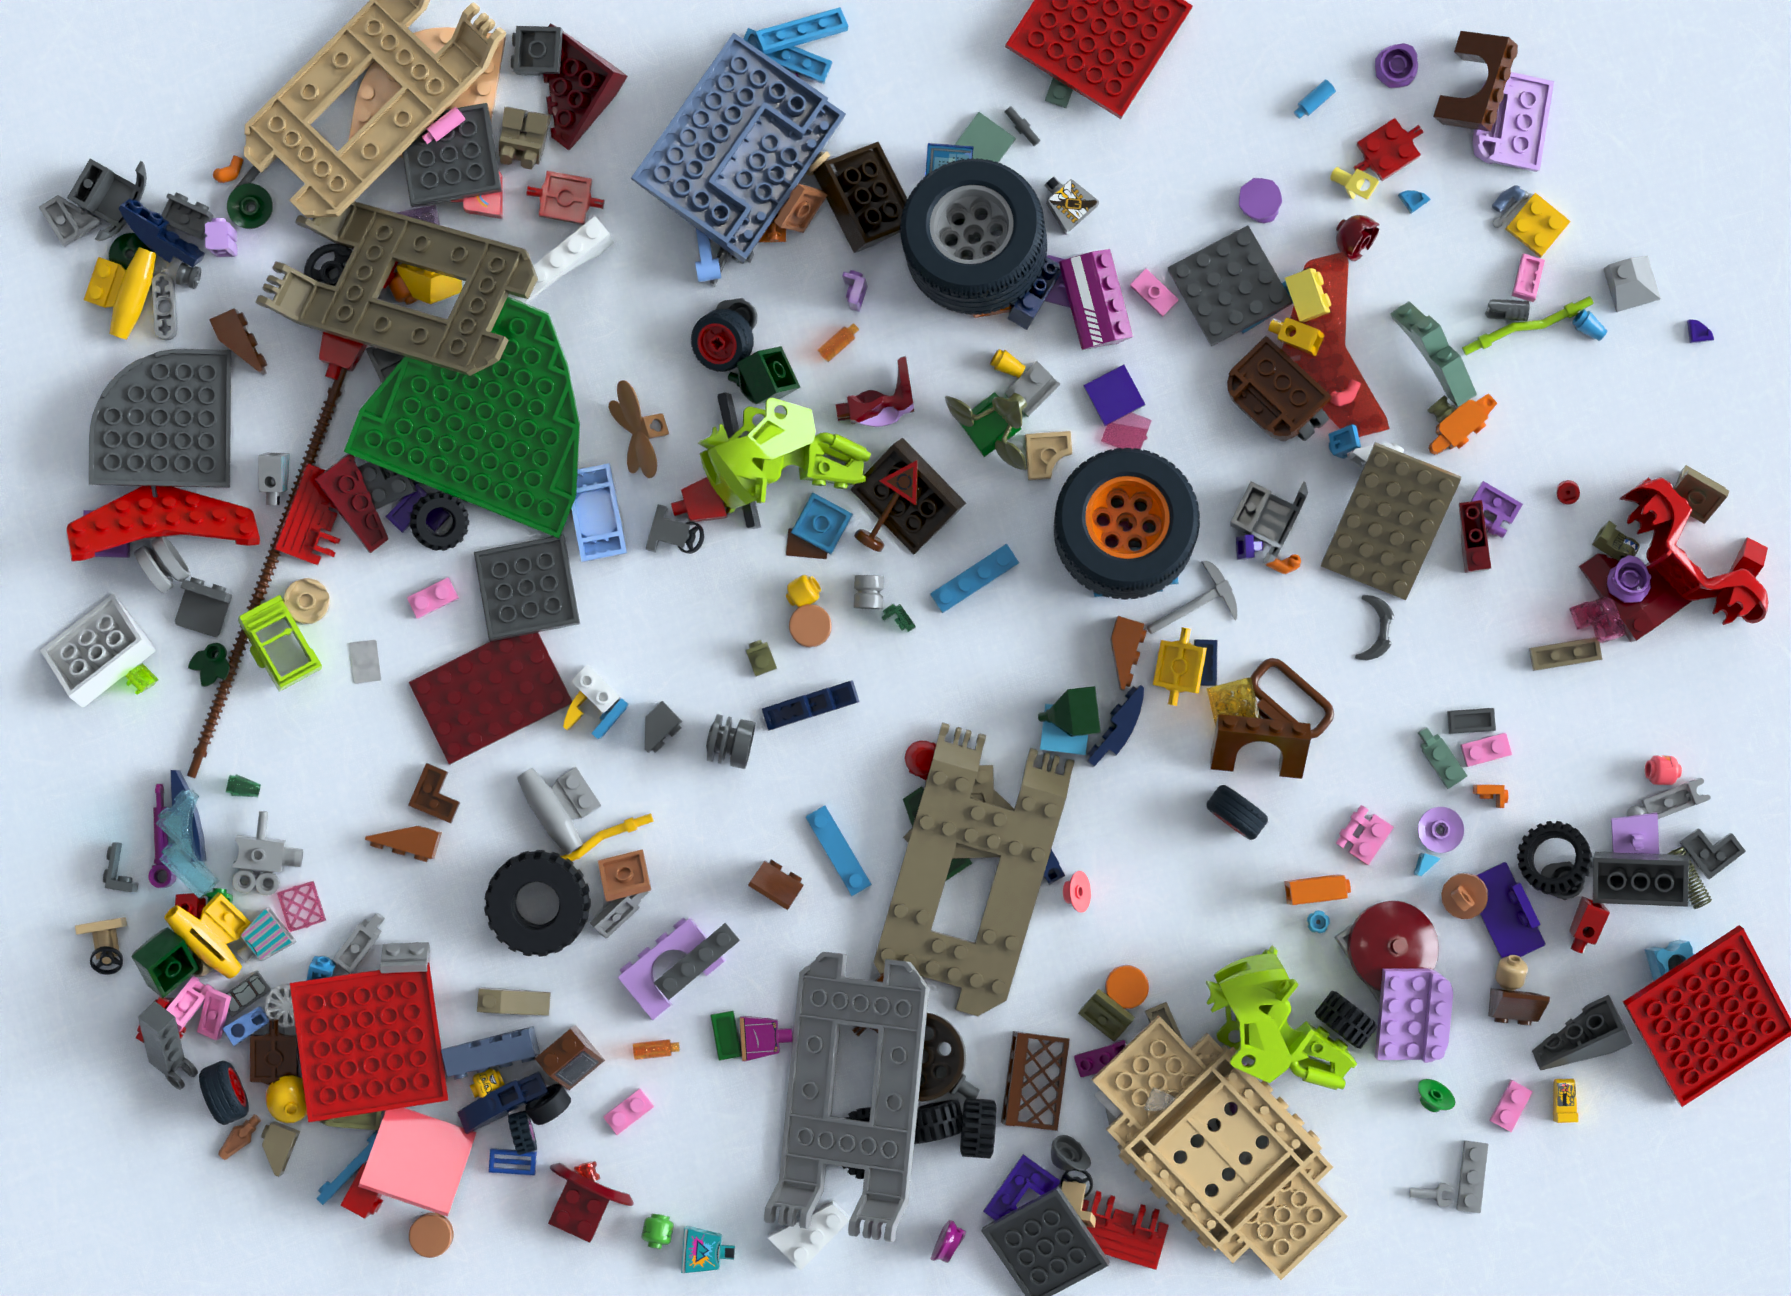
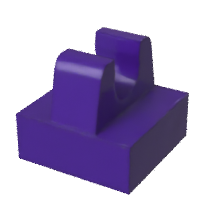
M1254 535L1236 537L1237 560L1255 558V552L1263 551V542H1254Z

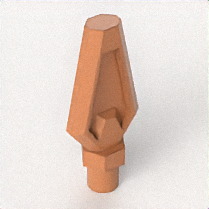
M254 1114L243 1125L234 1126L218 1155L226 1160L249 1144L252 1133L256 1130V1126L261 1119Z

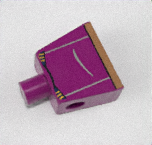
M740 1016L742 1061L778 1054L780 1052L779 1043L793 1042L792 1028L778 1029V1019Z

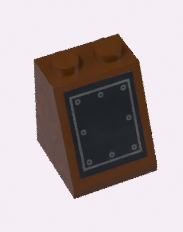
M576 1025L535 1058L549 1077L568 1090H571L605 1061Z

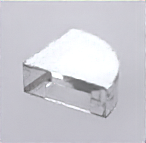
M1153 1087L1144 1109L1148 1111L1163 1110L1172 1104L1175 1097Z

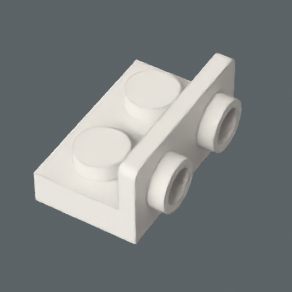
M586 665L572 679V683L603 713L613 704L616 705L621 699L589 665Z

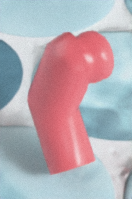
M1351 379L1345 391L1339 393L1334 391L1330 394L1332 396L1330 402L1335 406H1343L1353 402L1361 383Z

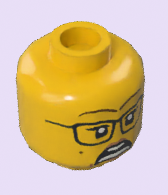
M489 1068L485 1072L477 1073L473 1076L474 1084L470 1085V1088L475 1098H483L488 1093L505 1084L500 1072Z

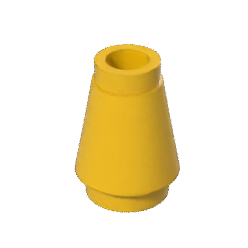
M1001 349L996 351L990 362L994 370L1016 376L1017 378H1020L1026 367L1006 350L1002 351Z

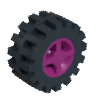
M526 1111L508 1115L509 1128L517 1154L521 1155L537 1150L533 1125Z

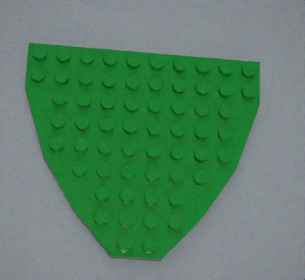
M507 297L491 331L492 333L505 336L509 340L498 362L468 376L404 357L359 410L344 452L560 538L577 495L580 421L569 366L549 313Z

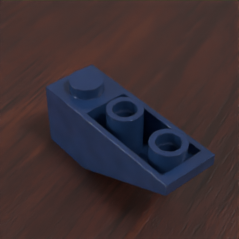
M1047 256L1043 270H1041L1042 272L1036 283L1027 294L1025 293V296L1017 300L1007 318L1026 330L1031 325L1061 275L1059 264Z

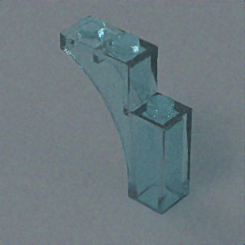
M183 790L175 797L176 803L171 808L166 807L158 815L160 819L156 824L175 842L174 845L170 843L162 850L163 856L159 860L198 898H204L220 880L213 875L202 861L193 838L192 820L199 795L194 790Z

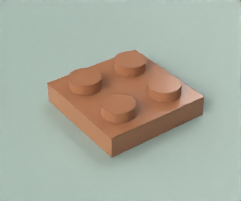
M798 184L791 191L790 198L785 206L779 210L778 217L774 223L781 228L804 233L827 197V194L820 189Z
M643 849L598 860L606 902L651 891Z

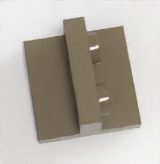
M1687 465L1681 470L1677 483L1673 488L1681 497L1688 501L1689 506L1692 508L1690 516L1703 524L1714 514L1730 492L1726 487Z

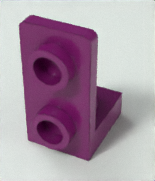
M1125 1040L1116 1041L1108 1046L1075 1055L1074 1060L1080 1077L1097 1074L1126 1047Z

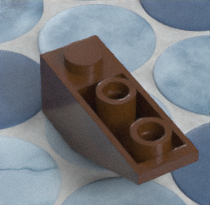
M233 308L209 319L221 343L262 375L267 373L264 368L267 366V362L262 353H257L255 346L258 343L253 333L249 334L246 329L248 321L243 312L239 313V311Z

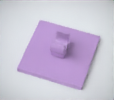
M1657 813L1611 819L1613 852L1659 854Z

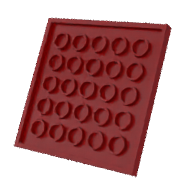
M1034 0L1005 47L1119 119H1122L1190 13L1193 5L1185 0Z
M1740 925L1623 1001L1653 1059L1681 1107L1791 1036V1018L1744 928Z
M429 963L427 965V972L381 973L380 970L290 983L308 1122L448 1101Z

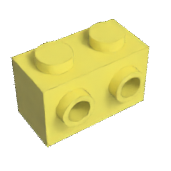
M1309 268L1285 278L1300 322H1307L1330 313L1329 307L1331 302L1327 293H1323L1321 285L1324 282L1319 271L1316 272V269Z

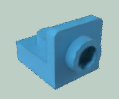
M1353 424L1328 434L1330 440L1329 449L1334 456L1344 459L1348 457V452L1361 448L1357 427Z
M314 956L308 969L307 980L332 977L336 963L325 956Z

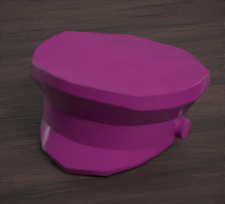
M948 1220L941 1230L930 1259L932 1261L942 1260L948 1263L964 1239L966 1231L958 1228L954 1221Z

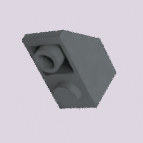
M661 701L645 717L644 749L648 753L652 750L656 753L665 744L663 740L668 735L673 737L682 728L679 724L683 721L664 701Z

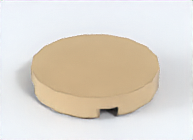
M304 578L291 583L285 591L283 602L296 622L312 624L321 620L326 615L330 606V597L325 586L320 582Z

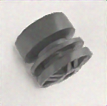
M717 714L707 738V761L713 762L715 754L719 753L718 764H722L725 756L730 755V766L746 769L756 723L740 719L737 728H732V717L728 716L726 725L722 726L723 715Z

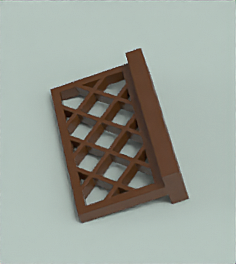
M1013 1031L1001 1116L1002 1124L1058 1131L1069 1038ZM1029 1038L1037 1039L1043 1046L1033 1055L1028 1049ZM1042 1040H1046L1049 1042L1047 1044H1044ZM1054 1042H1062V1052L1054 1057L1048 1047ZM1046 1050L1052 1060L1044 1067H1041L1035 1057ZM1033 1060L1040 1070L1029 1078L1025 1072V1065ZM1055 1063L1060 1069L1059 1075L1051 1080L1045 1070ZM1043 1073L1049 1083L1038 1090L1032 1080ZM1030 1083L1036 1093L1026 1101L1022 1096V1088ZM1052 1086L1056 1091V1098L1048 1103L1042 1093ZM1039 1096L1046 1106L1035 1113L1029 1103ZM1027 1106L1033 1116L1026 1122L1018 1121L1019 1111ZM1048 1109L1053 1114L1052 1125L1043 1124L1039 1118Z

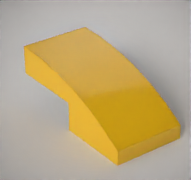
M581 691L576 695L567 711L563 724L566 730H569L584 715L578 707L587 697Z

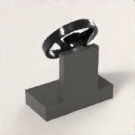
M658 504L646 550L656 553L658 542L663 541L677 545L680 551L687 554L698 551L704 541L702 526L695 522L681 523L667 519L665 517L668 508ZM699 530V541L697 545L693 548V542L696 538L695 533ZM685 543L689 549L688 551L683 549V547H685Z

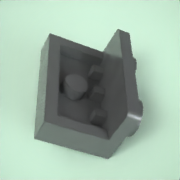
M177 192L175 195L168 193L166 198L169 200L161 215L163 219L169 222V226L203 240L205 236V223L211 222L214 216L208 211L209 207L199 202H196L195 205L187 202L188 197Z

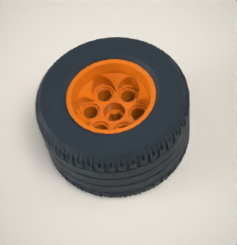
M1116 448L1104 451V453H1098L1095 457H1090L1087 459V462L1081 463L1079 468L1077 467L1067 478L1056 503L1054 541L1062 563L1065 564V568L1068 572H1071L1070 575L1077 579V582L1082 586L1085 585V588L1088 590H1093L1094 593L1103 594L1102 596L1108 598L1110 596L1113 599L1121 598V600H1128L1129 598L1138 599V597H1146L1148 594L1152 595L1164 589L1184 570L1198 538L1200 511L1198 510L1197 497L1191 484L1188 483L1185 475H1182L1183 473L1178 468H1175L1176 466L1173 463L1168 462L1164 457H1159L1156 453H1150V451L1144 449L1142 451L1138 448ZM1113 499H1120L1124 505L1117 509L1111 505V501ZM1136 502H1143L1147 508L1145 511L1139 512L1134 508V504ZM1104 516L1108 518L1109 524L1102 527L1098 525L1097 519ZM1127 521L1128 526H1131L1132 529L1123 531V527L1119 526V524ZM1151 523L1154 525L1155 531L1147 533L1143 530V525ZM1110 537L1115 538L1118 541V545L1110 548L1105 543L1106 539ZM1131 541H1137L1140 543L1141 548L1138 551H1132L1128 544Z

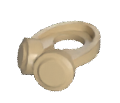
M828 151L825 153L821 152L809 167L806 175H814L813 172L817 167L827 161V158L830 156Z

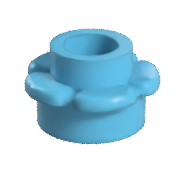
M1315 911L1307 917L1308 928L1312 932L1323 933L1330 924L1329 917L1323 911Z

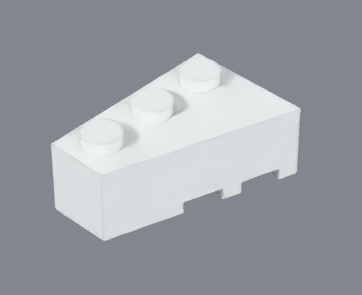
M832 1201L813 1212L809 1229L800 1228V1219H798L794 1227L787 1225L770 1233L768 1239L801 1271L849 1222L850 1217Z

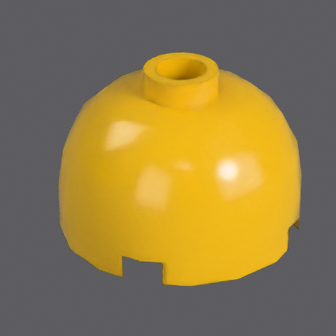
M294 1075L282 1076L274 1084L272 1082L266 1091V1106L271 1116L277 1121L295 1123L307 1115L302 1078Z

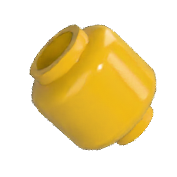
M801 575L787 585L788 593L786 598L792 606L801 607L812 604L819 599L821 588L813 576Z

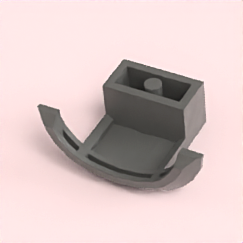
M89 159L67 198L76 205L112 224L105 230L100 229L95 240L103 241L111 238L126 225L127 222L119 211L121 204L128 199L140 202L147 180L143 161H140L135 169L137 174L136 184L122 178L92 159Z
M1250 481L1230 522V526L1248 535H1254V538L1272 546L1263 561L1264 564L1275 561L1308 495L1306 482L1303 481L1294 503L1291 504L1271 494L1270 490Z

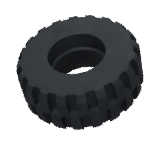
M545 850L522 852L507 860L491 878L484 898L486 900V906L484 907L485 916H488L489 928L497 934L496 938L498 941L506 943L509 946L508 949L514 952L517 950L523 952L525 956L533 954L539 957L547 956L553 952L557 953L570 945L584 928L589 917V908L591 907L588 883H585L584 875L580 869L577 870L573 866L574 863L568 858L565 860L560 857V854L555 852L548 853ZM541 882L547 884L556 892L559 898V910L556 916L545 924H534L527 921L517 909V895L520 889L529 883Z

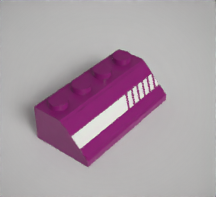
M1111 250L1092 251L1059 261L1081 349L1085 350L1119 344L1132 338L1133 334Z

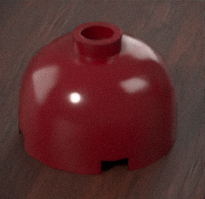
M1354 215L1347 220L1343 219L1336 228V231H1338L1336 244L1339 251L1351 261L1360 259L1363 256L1360 252L1365 247L1369 250L1379 233V228L1376 227L1379 226V223L1365 215Z

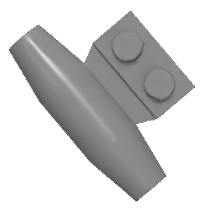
M577 767L558 778L552 788L533 768L518 776L517 780L529 806L548 835L567 855L581 847L583 844L572 820L584 818L601 807V804Z

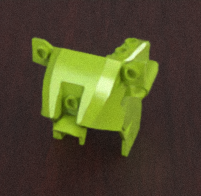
M776 398L766 400L765 410L754 407L745 408L743 410V426L730 438H728L723 424H719V430L713 427L711 436L698 442L699 445L707 448V450L700 452L701 462L709 482L724 501V506L727 507L726 513H733L736 508L754 501L760 504L765 503L767 485L776 482L781 476L782 469L788 465L798 466L800 480H810L812 485L826 486V483H833L834 488L847 489L849 485L863 483L866 480V476L863 475L864 462L869 460L871 453L866 451L865 447L836 433L823 432L815 435L816 430L812 409ZM778 405L783 406L786 410V415L774 412L775 407ZM755 414L763 415L764 418L755 426L752 422L753 416ZM744 431L749 432L746 436L738 438ZM824 454H825V455H828V456H830V457H832V458H835V459H837V460H840V461H842V462H844V463H846V464H845V465H841V464H839V463H837V462H835V461H832V460H830V459H828V458H826V457H823V455H824Z
M1273 945L1262 954L1239 959L1220 969L1214 974L1217 983L1206 981V985L1210 990V997L1206 1003L1208 1005L1214 1003L1211 1012L1213 1013L1225 1007L1226 1023L1220 1028L1216 1036L1220 1042L1237 1050L1230 1059L1233 1067L1267 1083H1271L1290 1068L1294 1075L1302 1078L1305 1082L1333 1090L1338 1088L1344 1089L1346 1081L1343 1077L1351 1067H1356L1357 1062L1347 1050L1348 1045L1339 1038L1335 1041L1329 1037L1330 1033L1323 1027L1318 1026L1316 1029L1307 1021L1296 1030L1289 1026L1287 1018L1291 1012V1005L1288 998L1299 984L1296 980L1289 979L1285 968L1277 957V949ZM1231 1008L1236 1015V1021L1232 1020ZM1231 1031H1239V1042L1233 1043L1228 1039ZM1244 1056H1247L1254 1060V1063L1250 1066H1243L1242 1059ZM1310 1056H1314V1057H1317V1058H1320V1059H1323V1060H1326V1061H1330V1063H1327V1062H1324V1061H1321V1060L1312 1058V1057H1310Z

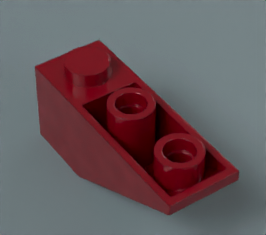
M1482 500L1459 503L1461 546L1465 573L1491 569Z

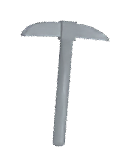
M1201 561L1216 584L1214 589L1148 625L1147 630L1150 634L1164 628L1218 596L1223 597L1236 621L1237 604L1232 592L1233 589L1213 563Z

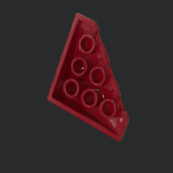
M550 23L548 27H556V26ZM564 31L562 34L560 74H543L544 83H549L550 96L546 97L548 114L553 115L555 128H551V137L567 150H570L614 99L628 76Z
M1598 553L1578 566L1630 642L1637 641L1692 602L1684 599L1654 567L1648 569V573L1651 574V589L1641 602L1624 603L1609 593L1607 587V577L1610 569L1617 566L1618 560Z

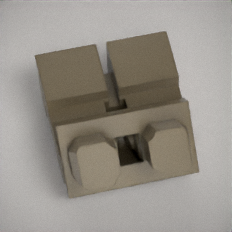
M504 107L502 132L499 140L500 163L509 165L512 164L514 159L521 161V166L526 169H532L535 164L539 165L552 115Z

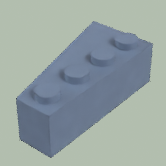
M534 1026L447 1047L442 1049L441 1053L447 1077L454 1076V1080L467 1077V1072L476 1070L477 1073H482L492 1066L499 1065L500 1069L512 1066L513 1061L521 1060L524 1063L535 1060V1056L540 1051Z

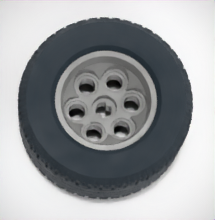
M967 158V160L952 161L947 165L940 166L938 169L936 168L930 174L928 173L916 185L917 187L912 190L911 195H909L900 222L901 242L907 265L919 289L939 306L957 313L982 315V313L987 314L1000 311V309H1005L1010 304H1014L1018 299L1020 300L1036 283L1042 272L1041 270H1043L1047 255V234L1041 203L1034 189L1019 173L1013 169L1011 170L1010 167L988 159ZM980 214L987 215V218L984 220L976 219ZM957 219L965 221L962 225L953 224ZM995 230L1003 232L1000 236L992 235V232ZM975 238H979L981 240L980 242L976 241L975 244L969 243L970 241H974ZM950 240L957 241L955 246L946 245ZM987 251H994L991 255L984 256ZM965 256L973 257L972 260H964L962 258Z

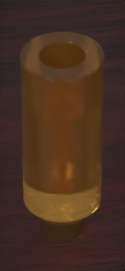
M854 323L848 328L844 326L817 351L829 362L855 339L854 334L859 331L858 327Z
M670 1039L633 1043L635 1060L672 1056V1052L680 1051L679 1042L671 1043Z

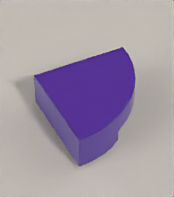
M1693 319L1687 320L1690 343L1714 340L1712 331L1703 323Z

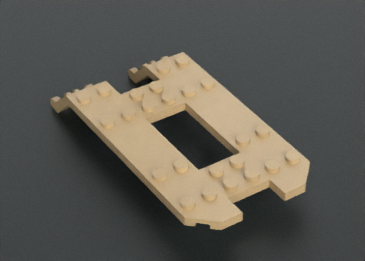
M370 0L245 124L246 146H244V156L261 173L278 157L300 178L305 185L289 201L306 218L339 217L488 68L498 43L506 36V32L500 27L495 29L489 38H486L487 33L495 27V21L489 19L486 13H482L472 24V18L480 11V7L476 3H471L462 12L452 38L434 54L408 29L427 9L430 0ZM376 61L402 88L337 151L311 124Z

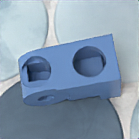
M260 1006L228 1024L223 1030L233 1046H236L269 1023V1019Z

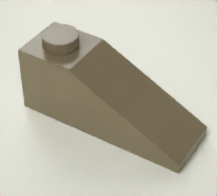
M481 987L478 990L477 1012L549 1016L551 992Z

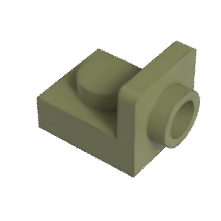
M761 640L748 644L749 649L745 651L756 677L777 669L767 642L762 643Z

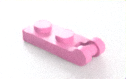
M194 976L166 1009L175 1016L179 1032L202 1005L207 990L214 989L209 984H202L199 982L200 979Z

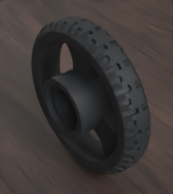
M340 244L323 245L311 253L307 259L304 274L316 281L324 280L326 283L336 286L345 268L343 265L349 259L352 250ZM334 252V261L325 262L320 270L314 268L316 261L321 256ZM337 268L339 271L338 276L335 279H330V270Z

